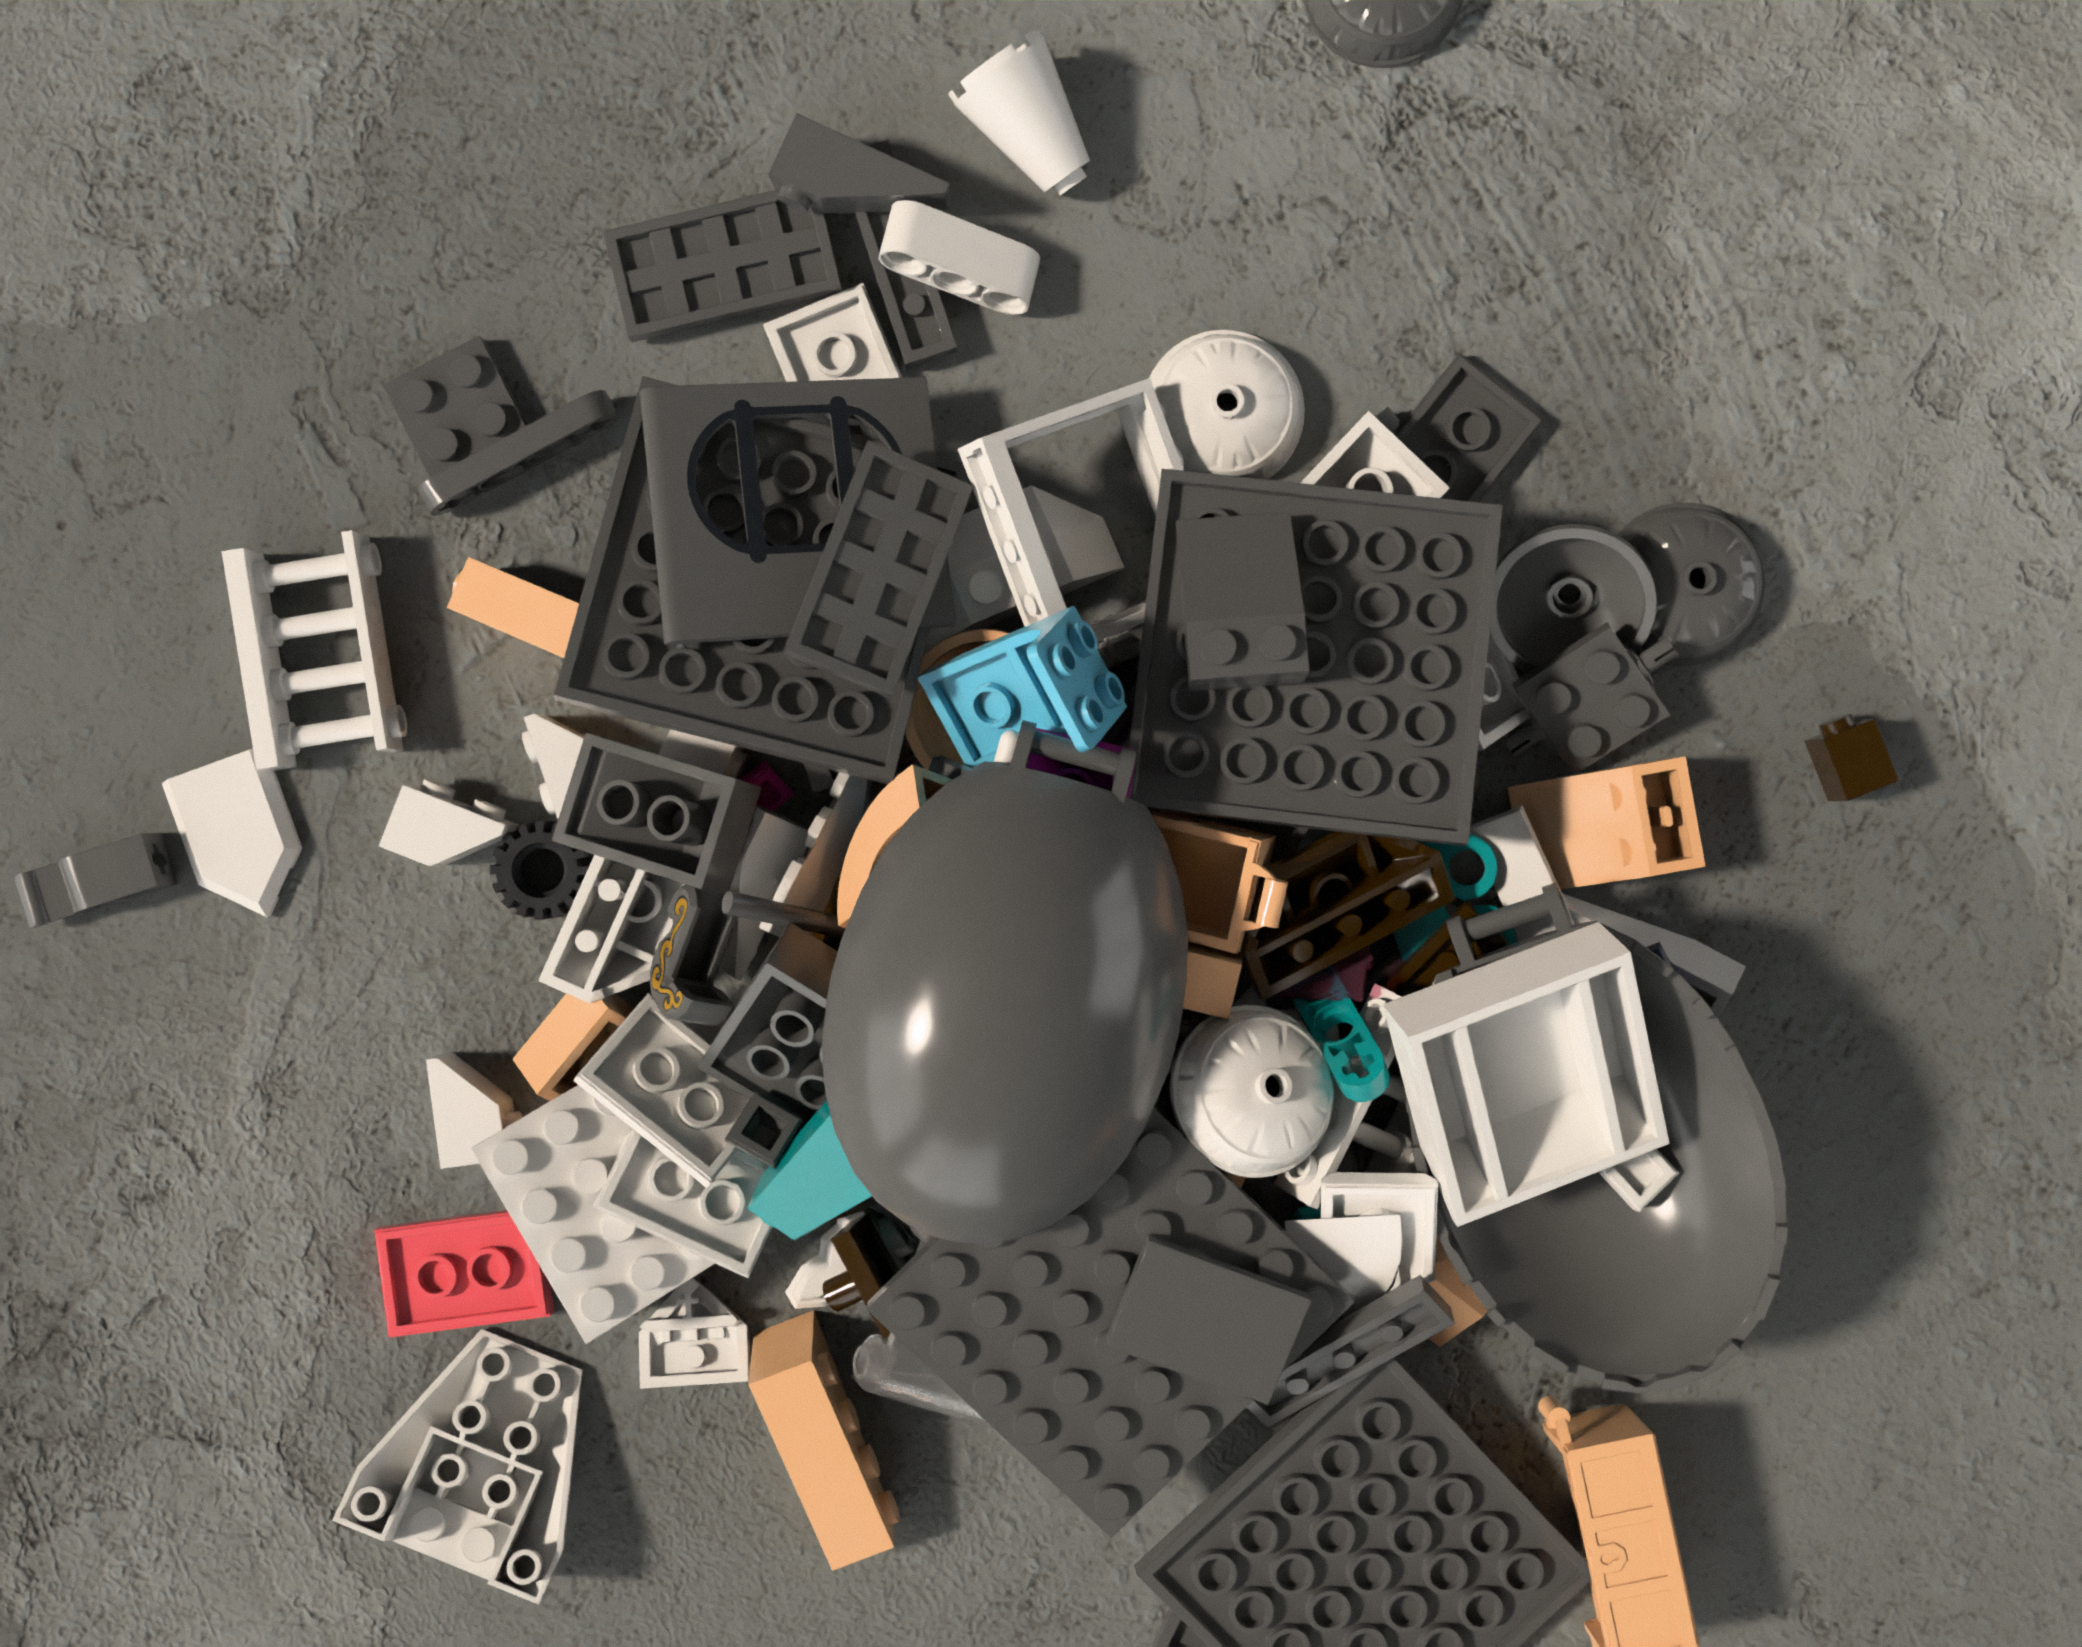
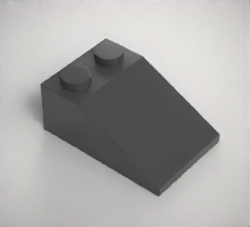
M1290 512L1177 520L1175 524L1189 691L1304 683L1309 673L1305 614Z
M585 733L551 841L698 889L725 894L727 891H730L762 787Z

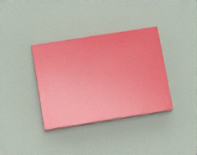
M507 1210L380 1226L374 1230L389 1338L549 1317L554 1313L551 1284Z

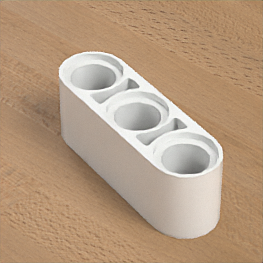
M909 200L897 201L892 204L878 257L881 264L896 273L994 311L1010 315H1019L1027 312L1041 259L1039 253L1023 243L925 204Z

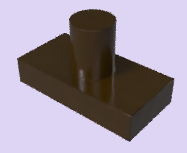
M868 1213L850 1221L831 1238L837 1253L847 1269L823 1283L825 1300L831 1309L836 1312L862 1300L867 1307L868 1301L898 1272ZM871 1314L884 1339L893 1335Z

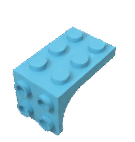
M1075 606L930 667L917 677L964 764L971 768L984 761L994 762L1001 735L1008 730L1019 732L1022 720L1037 723L1036 728L1069 735L1075 748L1083 753L1097 745L1127 708L1120 680L1114 673L1108 671L1097 650V638L1092 627L1081 619Z

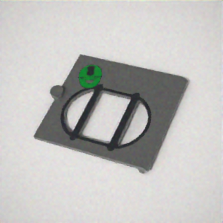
M926 377L655 386L643 388L639 391L664 645L674 644V647L684 649L689 643L789 637L826 543L769 546L766 543L753 420L827 417L830 420L839 507H841L854 475L848 421L850 418L859 421L872 430L886 448L937 470ZM728 423L734 425L747 538V543L743 545L725 535L710 520L700 502L696 487V466L701 451L708 440ZM948 555L919 629L954 627L956 624Z

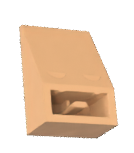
M1686 756L1664 758L1506 787L1510 810L1521 805L1523 806L1560 889L1651 877L1706 867Z

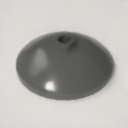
M1566 524L1545 528L1519 541L1497 564L1490 634L1503 655L1512 664L1526 673L1607 621L1621 642L1637 653L1647 640L1656 616L1657 598L1654 579L1640 553L1626 540L1610 531L1583 524ZM1566 584H1574L1580 589L1573 596H1565L1559 591Z

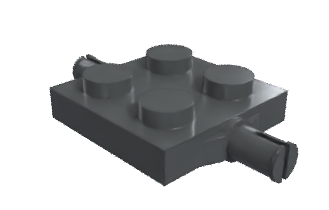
M1607 621L1512 683L1515 691L1529 710L1531 723L1508 738H1504L1507 747L1517 759L1529 749L1545 741L1547 745L1559 752L1573 774H1577L1670 716L1668 709L1654 690L1653 679L1650 673L1675 657H1679V654L1667 636H1665L1664 639L1637 655L1634 650L1621 642Z

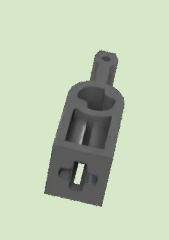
M140 833L65 857L57 863L13 876L30 928L47 925L73 915L101 909L177 885L161 833Z

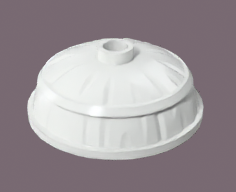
M1212 330L1199 333L1181 341L1170 349L1152 371L1149 378L1152 381L1160 405L1164 404L1165 420L1174 445L1178 447L1183 456L1184 471L1268 480L1281 470L1295 451L1304 425L1305 407L1302 388L1289 362L1279 351L1264 340L1234 330ZM1223 393H1230L1236 398L1237 407L1232 411H1223L1217 405V397Z
M1242 1005L1231 1007L1229 1019L1210 1015L1195 1026L1187 1035L1173 1062L1170 1077V1099L1179 1130L1214 1166L1231 1175L1261 1178L1284 1173L1294 1168L1315 1150L1322 1140L1331 1118L1334 1084L1331 1070L1319 1044L1304 1026L1278 1010L1257 1005ZM1269 1076L1274 1077L1279 1083L1280 1089L1276 1097L1269 1095L1266 1090L1265 1083Z

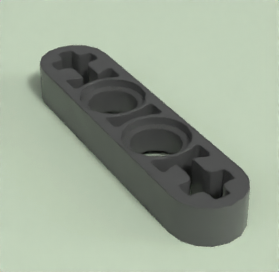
M605 390L588 393L430 477L418 487V491L431 515L437 516L451 512L603 431L615 423L619 415Z

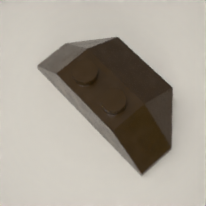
M1338 831L1299 849L1265 867L1277 879L1288 882L1278 928L1264 926L1245 931L1241 952L1258 997L1262 1001L1272 997L1454 901L1455 896L1440 851L1415 840ZM1264 877L1259 879L1249 920L1255 922L1264 887Z

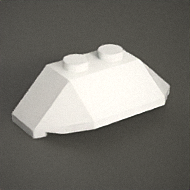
M1032 485L1022 489L1062 595L1124 569L1122 560L1103 517ZM980 507L962 515L948 552L956 624L954 627L930 628L925 654L939 642L950 636L969 630L985 629L1020 614Z
M594 855L538 981L587 1003L595 1002L649 981L653 956L660 941L670 932L673 924V919H670L667 911L669 903L675 892L685 884Z

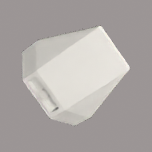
M481 1329L357 1466L332 1521L383 1542L393 1541L487 1579L489 1580L487 1584L539 1605L564 1550L583 1370Z

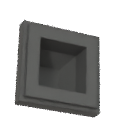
M755 1091L725 1137V1141L774 1169L801 1127L804 1119Z

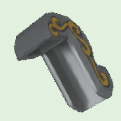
M685 884L675 892L669 903L667 911L670 919H673V924L670 932L660 941L653 956L650 970L651 994L660 1012L667 1019L716 1026L725 1021L736 1006L722 990L713 986L738 916L722 912V900L725 894L702 890Z

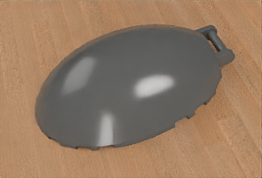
M1022 720L1010 765L984 761L946 783L909 817L888 843L859 894L842 936L830 977L822 1036L825 1094L834 1131L853 1172L874 1199L904 1223L931 1236L953 1242L984 1244L1015 1240L1052 1226L1088 1201L1117 1171L1145 1129L1169 1072L1180 1030L1187 982V922L1182 888L1168 844L1147 806L1126 797L1137 751L1122 747L1120 753L1095 746L1093 749L1081 753L1075 748L1071 739L1036 730L1037 723ZM1029 753L1112 775L1113 779L1110 790L1025 768Z
M1556 882L1543 886V894L1464 921L1460 915L1446 920L1460 964L1437 974L1432 985L1597 923L1598 921L1573 925ZM1551 915L1556 930L1477 956L1473 941ZM1602 924L1631 952L1670 1143L1658 1148V1151L1672 1164L1679 1174L1640 1212L1633 1210L1597 1172L1459 1227L1454 1223L1438 1188L1437 1235L1464 1285L1468 1284L1488 1310V1317L1498 1327L1502 1325L1527 1347L1528 1354L1564 1376L1570 1373L1602 1384V1389L1634 1393L1663 1391L1688 1385L1714 1373L1742 1351V1344L1761 1319L1765 1320L1781 1281L1780 1273L1785 1245L1788 1244L1787 1187L1776 1135L1760 1092L1735 1043L1713 1010L1672 966L1637 940ZM1406 1095V1111L1409 1113L1413 1143L1411 1149L1417 1173H1426L1434 1178L1419 1145Z

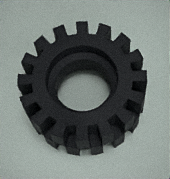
M535 821L516 826L517 830L508 832L501 839L505 842L502 846L496 847L492 856L497 857L496 865H490V875L496 874L497 883L492 884L495 893H502L504 899L501 902L507 908H515L517 910L516 914L524 918L534 917V920H545L569 913L594 857L588 852L551 841L557 821ZM542 848L550 849L557 853L564 864L562 881L556 888L550 891H540L534 888L528 882L525 875V864L528 857L536 850Z

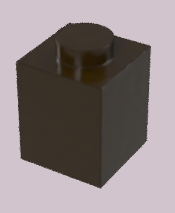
M1852 714L1843 715L1820 724L1819 727L1822 734L1804 741L1828 801H1849L1900 781L1875 719L1854 721Z

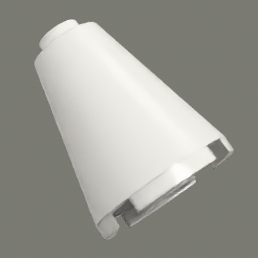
M1036 29L1024 35L1030 43L1029 47L1024 43L1015 49L1010 44L960 81L964 89H952L948 95L954 105L1042 191L1047 192L1055 187L1061 196L1087 177L1081 167L1087 164L1090 159L1046 40L1039 29Z

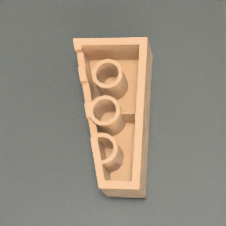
M815 1311L807 1312L755 1332L753 1334L748 1385L832 1571L894 1548V1524L900 1522L898 1507L890 1490L883 1492L878 1479L880 1469L871 1445H865L860 1432V1424L855 1407L846 1395Z

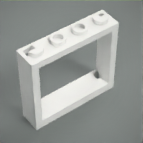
M1150 378L989 434L958 449L970 484L974 486L975 497L1024 627L1065 610L1067 607L1008 449L1117 411L1156 518L1161 470L1163 468L1184 471V459L1178 447L1174 445L1165 420L1164 404L1160 405ZM1146 600L1089 623L1096 635L1097 642L1144 623Z

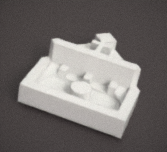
M694 1277L678 1286L655 1313L640 1326L642 1328L639 1332L640 1389L749 1381L751 1363L749 1325Z

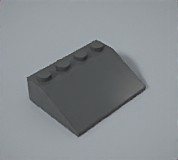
M790 922L712 1041L697 1068L749 1100L756 1091L804 1119L799 1128L801 1130L827 1101L823 1079L822 1036L830 977L838 951Z

